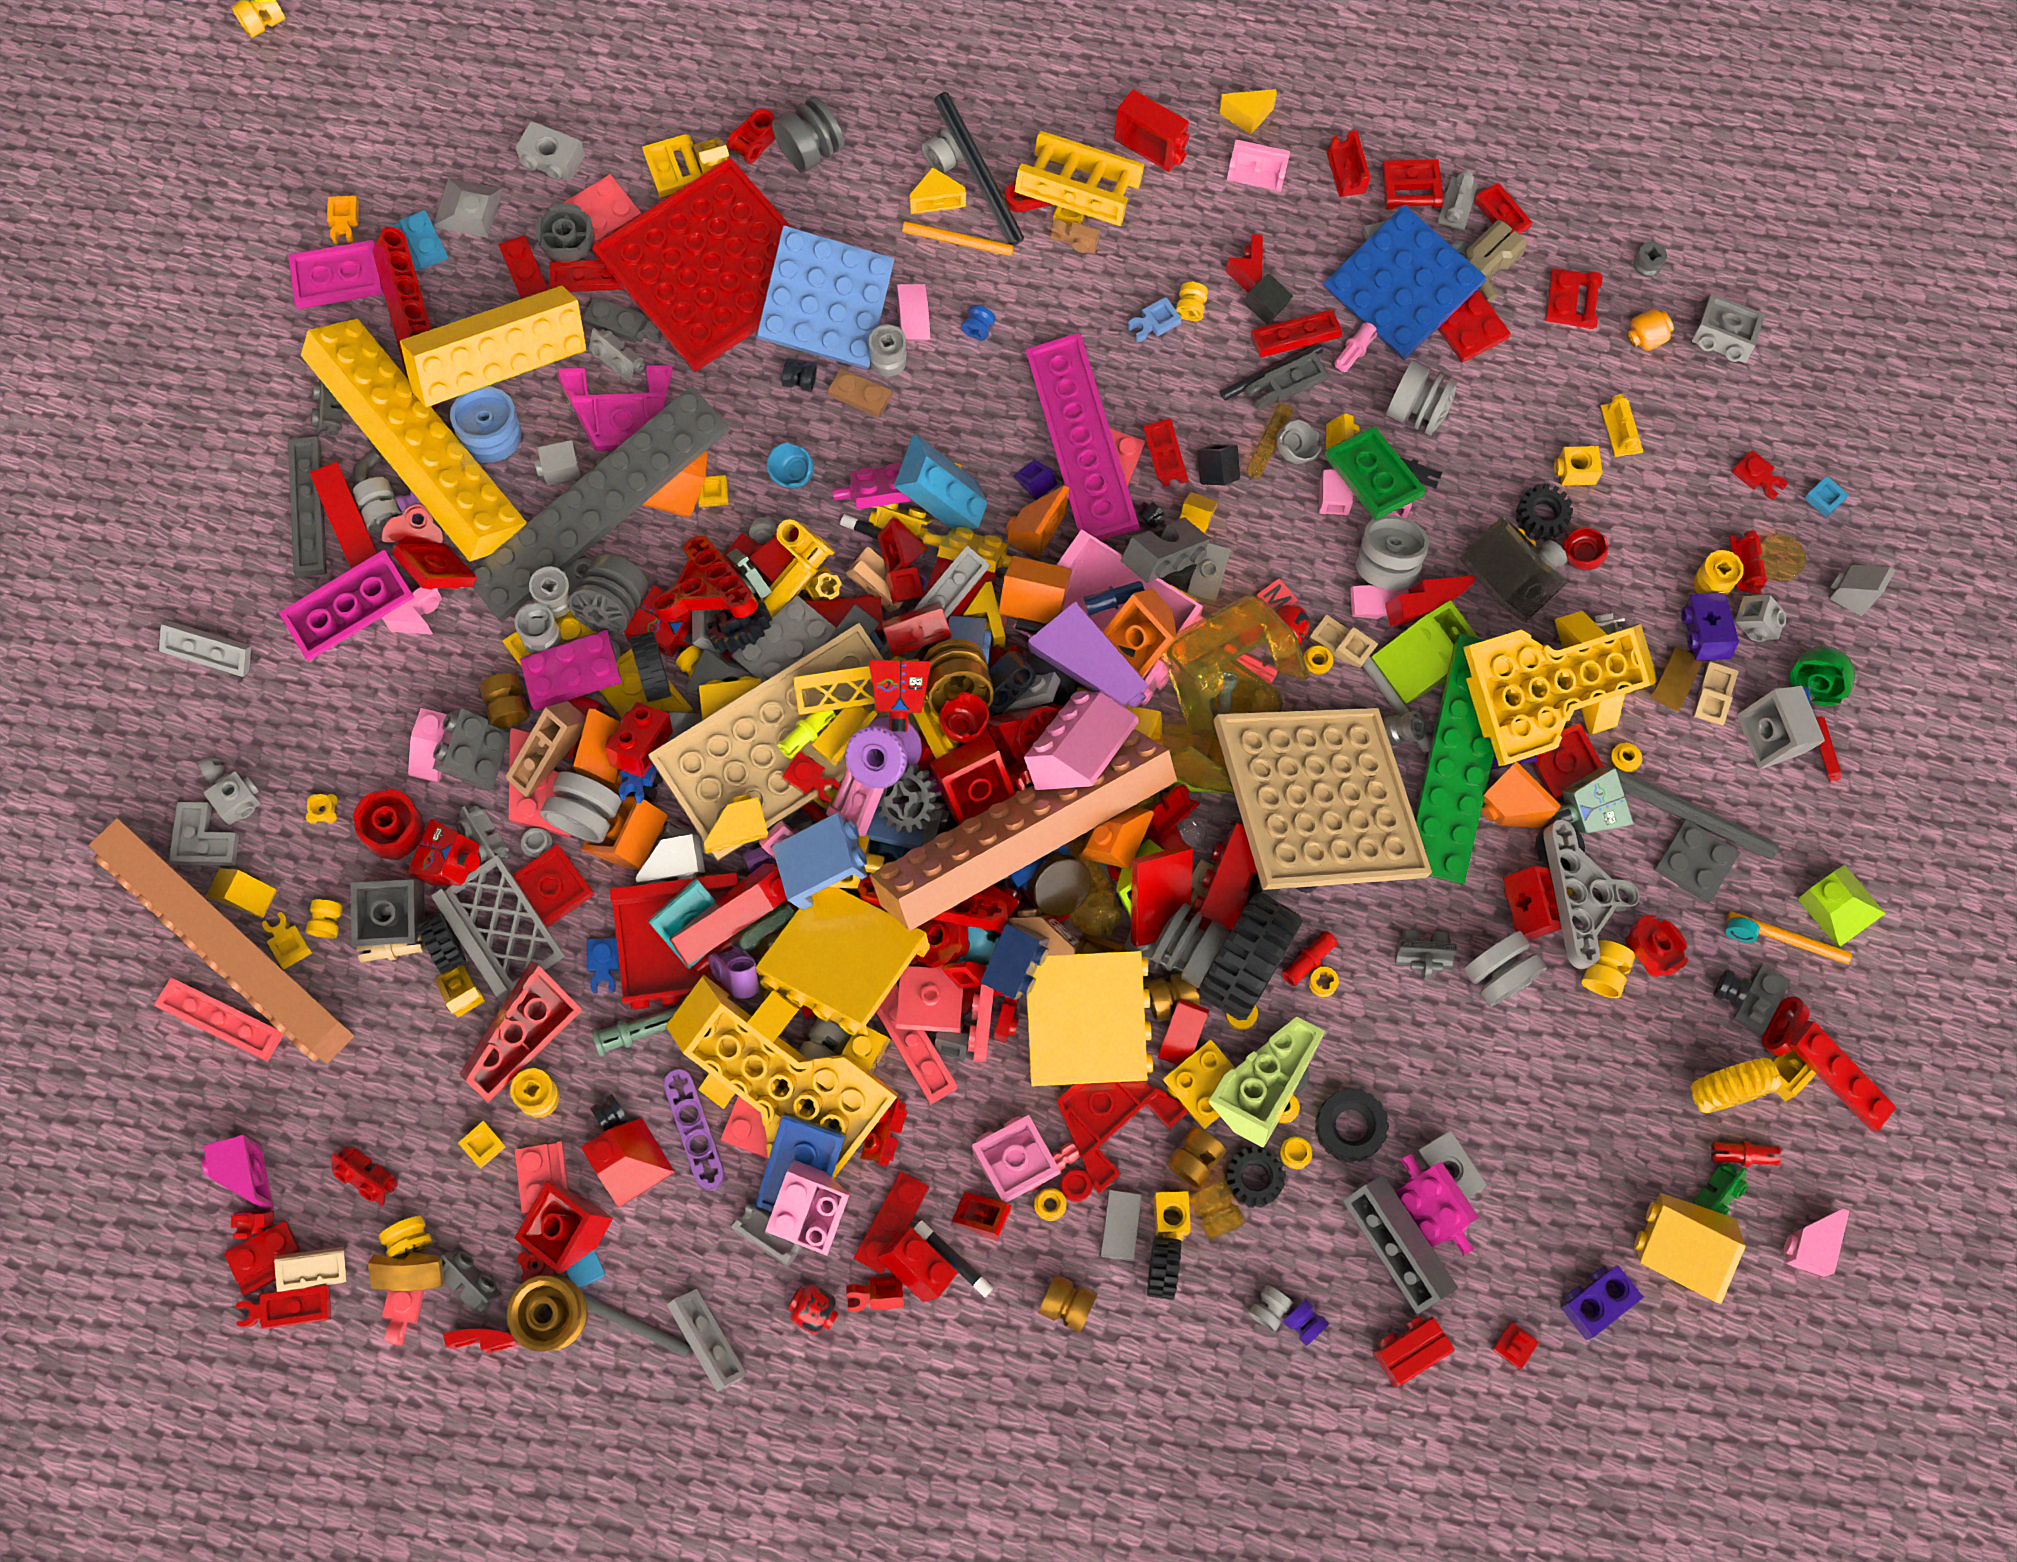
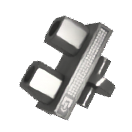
M1404 930L1396 952L1395 965L1410 966L1411 970H1421L1422 979L1430 980L1432 971L1443 972V969H1452L1454 957L1458 952L1457 944L1451 943L1449 934L1446 932L1433 933L1430 942L1420 941V933L1416 930Z

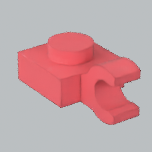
M388 1290L382 1317L390 1319L391 1322L387 1327L384 1341H387L389 1344L402 1346L407 1322H418L425 1290Z

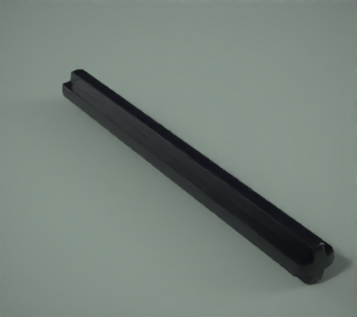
M948 92L938 94L934 102L1008 243L1014 246L1020 244L1024 240V235Z

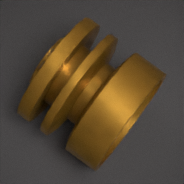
M949 639L939 642L928 650L923 658V661L931 662L926 694L931 711L938 718L945 702L956 698L961 692L978 695L987 703L988 708L990 707L994 691L985 655L978 645L965 639Z

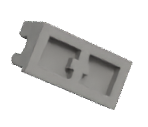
M748 1204L743 1217L737 1219L733 1224V1230L789 1268L803 1246L765 1232L771 1215L756 1207L755 1204Z

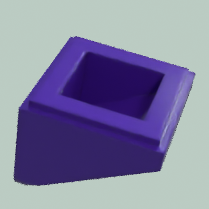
M1036 459L1013 476L1035 501L1058 485L1052 469Z

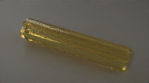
M1285 403L1278 405L1247 466L1246 474L1254 479L1261 477L1277 445V434L1292 415L1293 408Z

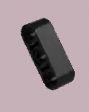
M1018 651L1006 653L989 669V676L994 691L993 701L988 708L989 717L1002 714L1035 682V671L1022 653Z

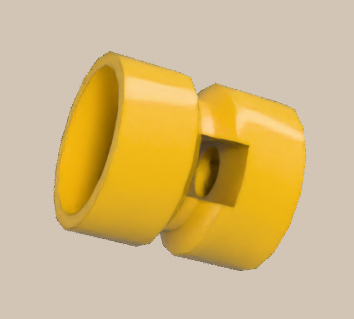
M239 0L231 5L235 16L250 38L264 32L266 25L273 27L285 20L284 14L276 0Z
M1717 550L1711 553L1694 576V589L1697 594L1726 593L1728 595L1743 575V563L1738 556L1727 550Z
M1599 940V961L1586 969L1582 985L1588 990L1604 997L1619 998L1627 981L1625 974L1630 973L1636 955L1632 950L1619 943Z
M536 1068L523 1070L516 1075L510 1086V1095L514 1103L530 1117L543 1118L551 1114L558 1106L560 1100L558 1087L542 1070Z

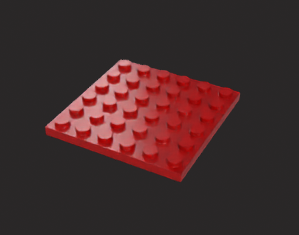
M730 157L592 246V250L599 261L695 373L758 331L783 226L791 227V225Z

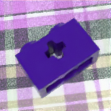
M1726 593L1690 594L1686 606L1682 607L1681 620L1687 626L1688 647L1693 649L1695 660L1731 659L1739 639Z

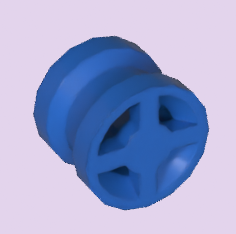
M972 305L968 310L969 317L962 322L961 329L967 336L983 341L988 337V328L994 324L996 317L988 308L981 305Z

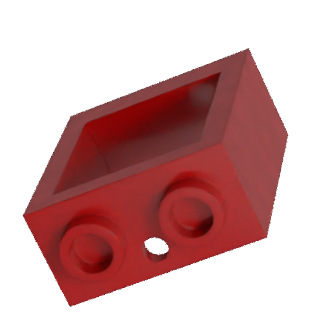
M1132 89L1117 108L1114 140L1170 172L1175 165L1180 166L1187 155L1185 146L1190 137L1187 134L1189 121Z

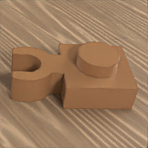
M1054 219L1050 228L1052 231L1050 239L1058 242H1069L1068 246L1073 247L1077 252L1095 254L1099 245L1100 230L1074 222L1072 226H1069L1064 221Z

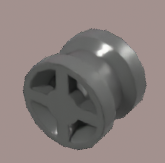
M1657 242L1644 243L1633 262L1636 272L1645 277L1657 275L1667 258L1665 248Z

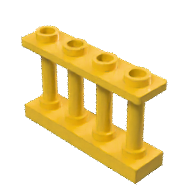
M1039 131L1034 153L1038 158L1033 167L1021 163L1017 172L1015 192L1121 226L1128 197L1123 195L1128 186L1139 188L1144 164ZM1049 160L1064 165L1060 175L1044 170ZM1075 169L1091 173L1086 184L1070 179ZM1102 177L1117 182L1113 192L1097 188Z

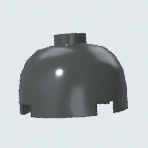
M562 203L548 208L549 212L543 217L541 214L535 226L537 241L545 254L557 262L564 263L584 258L592 248L594 241L593 225L589 215L574 204Z

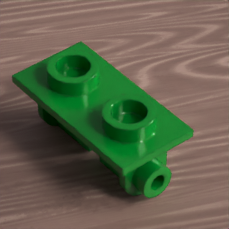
M1727 1162L1725 1165H1720L1707 1182L1716 1192L1712 1193L1703 1187L1691 1203L1727 1215L1729 1212V1207L1727 1206L1734 1198L1740 1199L1748 1187L1746 1169L1743 1167L1739 1173H1736L1738 1169L1733 1164Z

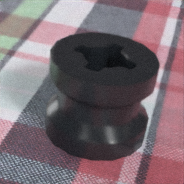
M1726 969L1717 983L1713 996L1718 999L1725 998L1730 1001L1731 1005L1738 1008L1745 1000L1752 980L1746 977L1739 978L1735 976L1733 971Z
M612 1093L606 1097L605 1102L601 1105L595 1104L590 1107L604 1131L614 1128L619 1123L625 1124L629 1121Z

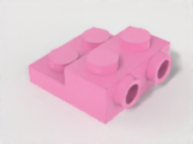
M1029 1115L1023 1118L1018 1116L1010 1119L1004 1124L1003 1129L995 1133L992 1131L986 1132L975 1140L976 1143L972 1144V1150L978 1163L1002 1202H1008L1060 1174L1059 1167Z

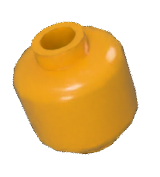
M1651 308L1631 320V330L1627 333L1634 347L1640 345L1643 350L1650 351L1668 342L1674 327L1670 317L1664 310L1660 312L1656 308Z

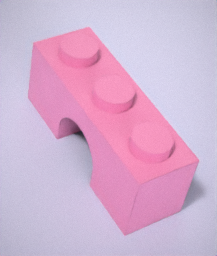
M1334 468L1323 470L1319 482V514L1349 515L1353 498L1355 497L1354 493ZM1412 502L1385 516L1407 518Z

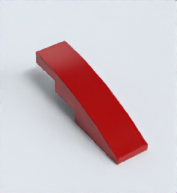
M338 461L309 472L350 568L352 569L376 555L378 552L365 526L361 512L356 505Z

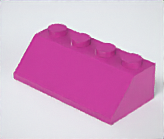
M384 549L278 613L305 659L310 661L415 597L397 565Z

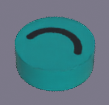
M1736 917L1728 921L1726 935L1744 943H1753L1758 939L1760 927L1750 919Z

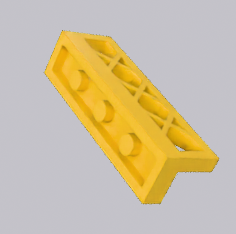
M919 658L905 661H919ZM869 666L793 677L799 715L875 704L874 697L862 690L866 683L871 680ZM863 681L860 687L852 682ZM848 683L857 690L849 701L841 702L831 695L838 684ZM833 685L828 692L821 688ZM817 688L825 694L818 706L804 707L802 690ZM859 693L867 697L865 699L855 700ZM828 697L836 702L823 705Z

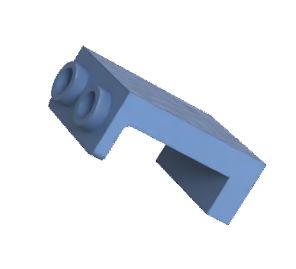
M835 813L772 846L785 895L789 902L804 910L813 905L812 894L850 875H856L860 879L867 877L865 869L867 859L857 842L859 837L858 829L851 820L848 821L840 814Z

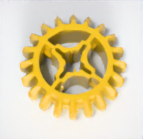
M1760 1058L1705 1075V1077L1694 1081L1690 1088L1695 1105L1697 1104L1699 1111L1711 1113L1766 1096V1094L1777 1090L1781 1085L1778 1069L1774 1066L1772 1059Z

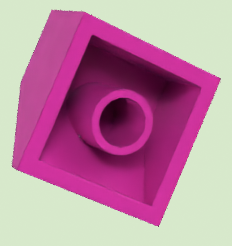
M244 1135L203 1146L205 1156L201 1158V1164L206 1176L266 1210L274 1208L261 1145Z

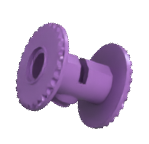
M889 716L880 717L871 722L868 727L857 731L850 738L845 753L848 770L864 786L875 789L889 787L902 777L907 765L909 767L910 765L918 764L922 752L921 739L916 729L909 722L908 732H893L889 730Z

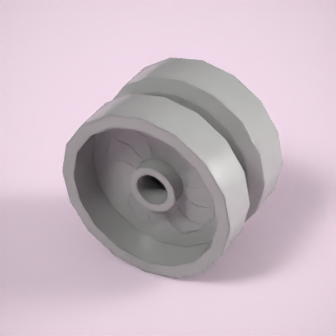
M1383 516L1377 520L1372 519L1365 527L1362 543L1356 557L1355 566L1357 571L1368 583L1378 588L1403 590L1411 587L1419 578L1422 562L1425 560L1428 551L1429 538L1418 524L1406 518Z
M560 772L552 787L556 796L547 797L540 815L554 827L572 836L589 842H603L610 828L606 819L615 817L622 802L620 797L609 788L587 777L571 772Z
M1521 931L1510 935L1488 949L1463 970L1474 984H1480L1493 977L1482 988L1480 993L1489 1007L1516 995L1547 969V966L1537 954H1531L1520 961L1517 960L1529 950L1531 945Z

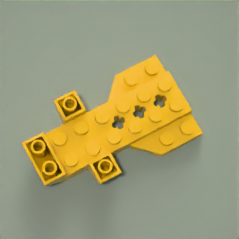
M1579 611L1554 619L1563 649L1554 650L1548 645L1543 646L1533 640L1531 635L1522 629L1463 647L1472 677L1466 678L1483 737L1491 738L1498 765L1504 766L1558 748L1562 739L1560 735L1565 723L1570 721L1574 710L1579 708L1582 710L1589 735L1618 726L1625 694L1658 682L1641 624L1606 634L1586 613ZM1531 687H1534L1535 694L1532 693ZM1505 695H1508L1509 702H1506Z
M703 975L666 1025V1028L683 1054L709 1073L698 1090L723 1109L734 1095L737 1094L761 1112L767 1137L768 1158L770 1157L784 1113L831 1128L829 1126L831 1123L829 1118L832 1120L834 1118L837 1119L842 1129L837 1126L835 1130L846 1133V1137L835 1168L834 1179L897 1098L898 1093L847 1054L807 1059L778 1036L783 1032L799 1008L776 990H773L753 1016H750L727 998L729 994ZM785 1079L788 1082V1088L786 1087L784 1090H781L778 1087L779 1080ZM804 1099H811L816 1109L813 1107L810 1110L806 1109L803 1106L805 1104Z

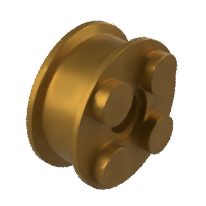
M537 1276L525 1281L515 1290L507 1308V1322L515 1340L523 1347L538 1352L556 1351L571 1345L583 1332L588 1316L587 1302L581 1289L571 1280L560 1276ZM547 1304L553 1311L549 1322H545L542 1318V1310Z

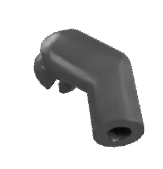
M371 450L354 465L351 479L354 487L360 482L369 479V472L382 461L375 451Z

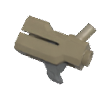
M1497 220L1473 243H1463L1462 240H1456L1451 245L1486 276V282L1480 288L1488 302L1498 297L1490 282L1493 274L1499 269H1509L1523 255L1528 244L1516 231L1504 240L1503 238L1511 232L1512 228L1500 220Z

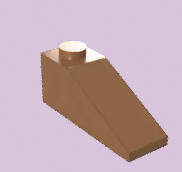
M568 701L545 707L505 778L525 797L531 796L576 744L583 732L586 717Z

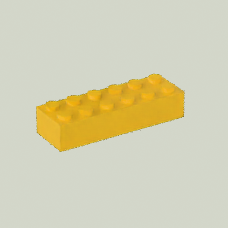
M563 286L400 340L411 391L425 407L586 351L578 300Z

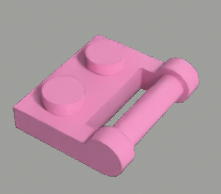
M847 767L834 803L829 805L826 814L830 817L838 813L846 820H851L856 825L859 836H866L884 788L875 789L862 785L851 775Z

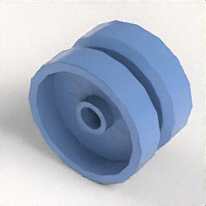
M486 386L456 398L451 407L450 420L457 439L477 462L495 463L506 459L516 451L521 442L522 430L515 406L509 395L503 390Z

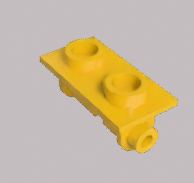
M1618 394L1612 397L1613 402L1600 405L1614 456L1643 453L1628 399L1624 398L1623 394Z
M899 503L873 507L877 509V512H871L869 522L874 523L873 526L883 529L894 517L899 519L918 539L923 540L926 531H928L927 528H924V525L933 522L932 518L926 517L927 513L917 508H909L908 511L899 508Z

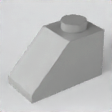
M1851 565L1844 574L1839 572L1830 585V588L1834 589L1830 600L1862 616L1883 594L1895 569L1882 566Z

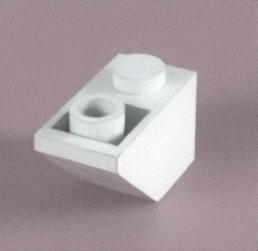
M690 834L661 840L637 874V883L652 884L666 882L667 879L673 878L678 880L697 878L696 874L705 873L699 835Z

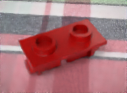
M1755 530L1745 532V537L1743 538L1730 535L1731 552L1740 558L1744 569L1741 579L1736 584L1737 590L1760 595L1761 589L1765 587V582H1767L1764 562L1762 559L1756 560V557L1762 555L1760 535H1757Z
M1185 784L1173 786L1162 797L1165 807L1162 802L1157 801L1148 809L1153 811L1154 814L1145 836L1160 840L1168 835L1170 830L1187 818L1200 805L1199 801L1189 799L1188 794L1190 791Z
M896 1098L864 1139L861 1160L876 1161V1164L888 1167L889 1162H893L899 1140L891 1137L890 1133L892 1131L901 1134L908 1113L905 1110L906 1104L900 1102L901 1099Z
M345 1146L339 1155L333 1153L331 1168L333 1175L344 1184L349 1182L356 1187L365 1200L369 1202L376 1201L383 1206L385 1204V1192L392 1193L397 1188L398 1182L395 1181V1176L380 1165L376 1164L369 1172L366 1171L372 1164V1160L355 1147L349 1148Z

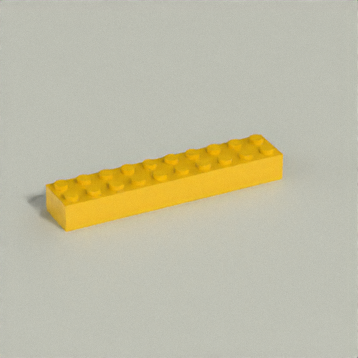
M358 318L308 330L301 352L302 358L419 501L426 507L428 512L469 562L491 555L527 524L526 520L431 406L425 407L412 393L408 378Z

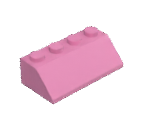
M1079 691L1074 693L1024 757L1035 789L1045 790L1092 786L1139 723L1138 716L1102 692L1088 693V691Z

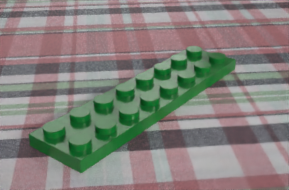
M1462 633L1456 635L1414 816L1432 870L1429 877L1459 885L1465 884L1484 801L1483 795L1486 792L1495 752L1491 738L1483 737L1466 678H1470L1472 675L1463 647L1485 640Z

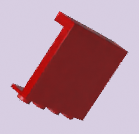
M737 873L696 878L715 901L738 884ZM695 878L609 889L610 900L613 904L623 993L621 999L625 1006L630 1005L631 1010L649 1008V1002L662 1001L663 1006L682 1003L681 998H686L703 975L729 994L728 997H734L715 978L711 968H708L702 974L694 966L690 969L687 968L647 921ZM743 939L740 942V944L744 947L745 951L747 952L745 939Z

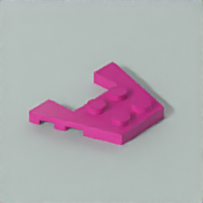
M672 365L646 366L645 374L648 393L588 395L585 368L558 369V379L594 450L614 451L663 410L673 368Z

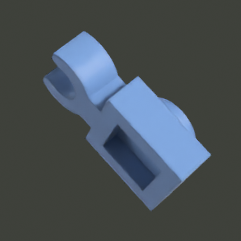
M1165 297L1142 310L1143 318L1135 317L1128 322V330L1140 328L1142 331L1136 334L1135 340L1142 342L1147 338L1149 332L1153 331L1156 337L1180 325L1182 318L1168 298Z

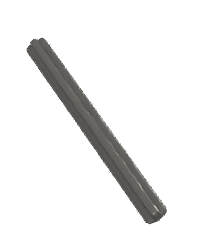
M1616 768L1623 792L1683 820L1688 819L1700 828L1767 859H1773L1777 854L1778 843Z

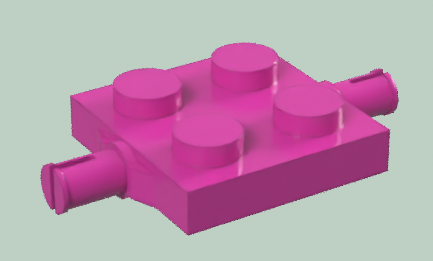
M891 463L886 467L876 469L869 467L860 468L856 472H850L851 483L849 487L832 489L834 501L851 498L856 504V509L913 501L894 487L902 465L900 463Z
M1412 1153L1401 1159L1400 1161L1411 1177L1407 1184L1395 1193L1430 1246L1433 1248L1443 1241L1453 1240L1462 1256L1473 1251L1475 1248H1473L1463 1232L1466 1231L1470 1223L1479 1217L1443 1162L1441 1161L1431 1168L1422 1170Z

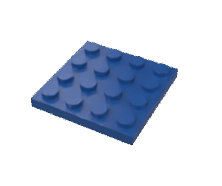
M1404 204L1323 283V287L1362 323L1368 322L1374 325L1377 329V336L1405 361L1486 282V276Z

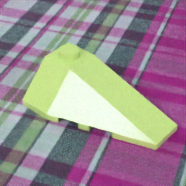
M1296 1016L1270 1037L1269 1042L1256 1052L1253 1051L1246 1057L1243 1063L1235 1069L1232 1068L1223 1076L1209 1103L1234 1133L1264 1148L1313 1057L1325 1030Z

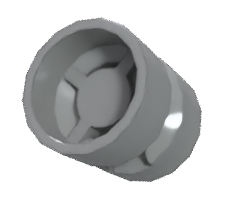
M948 127L941 130L940 137L934 135L922 144V152L928 164L943 174L955 167L956 161L962 162L965 160Z
M881 325L875 328L869 336L871 367L882 376L891 377L898 375L906 366V337L900 328L894 325Z
M373 477L360 482L354 487L352 495L369 532L382 533L383 527L391 517L403 514L396 499H394L395 494L388 479Z
M552 566L537 570L529 581V591L534 603L547 606L555 618L567 614L570 611L569 597L572 594V589L565 573L559 568Z
M532 603L527 604L518 611L514 621L515 628L528 652L534 654L560 645L561 631L553 613L547 606Z
M819 1018L808 1034L810 1041H804L798 1052L807 1059L841 1055L851 1035L835 1023Z

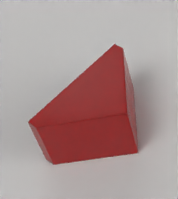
M894 517L877 535L887 573L911 568L928 549L899 519Z
M964 1192L951 1222L998 1242L1011 1213L1012 1205Z

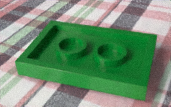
M1376 427L1370 428L1326 450L1325 458L1374 520L1423 497L1426 489Z

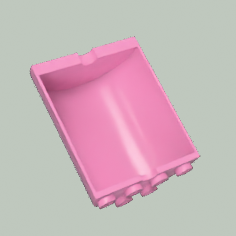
M1081 529L1057 563V566L1072 569L1062 612L1076 602L1103 632L1124 604L1118 605L1119 609L1117 610L1116 608H1111L1089 616L1083 597L1108 590L1109 586L1115 589L1137 581L1142 582L1145 590L1153 589L1173 611L1177 638L1143 678L1148 684L1147 691L1144 693L1146 698L1137 707L1142 706L1144 708L1153 696L1155 689L1162 690L1171 676L1168 674L1174 664L1179 666L1186 656L1187 651L1185 648L1192 633L1195 634L1204 622L1205 618L1201 616L1203 606L1159 578L1146 583L1121 562L1123 555ZM1017 630L1028 638H1031L1035 635Z

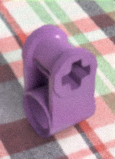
M740 943L734 945L732 950L717 955L713 953L709 955V964L713 975L731 992L732 996L743 999L752 997L759 992L760 987L755 960L745 951Z

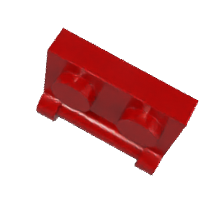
M1439 159L1383 161L1382 176L1385 210H1392L1404 204L1406 206H1432V209L1442 208L1443 192ZM1431 190V195H1395V191Z
M1553 268L1550 275L1545 321L1588 329L1596 328L1598 316L1596 315L1598 289L1602 285L1603 275L1599 272L1581 273ZM1579 285L1587 286L1583 315L1576 314Z

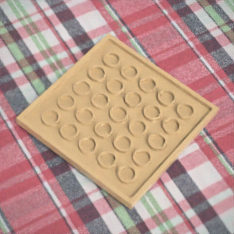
M1379 708L1218 714L1214 718L1213 722L1263 890L1427 878L1432 873Z

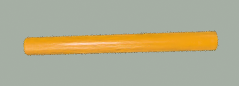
M904 221L903 233L1012 256L1014 245L907 221Z
M1733 911L1728 913L1727 923L1732 918H1747L1759 925V934L1845 964H1849L1852 953Z

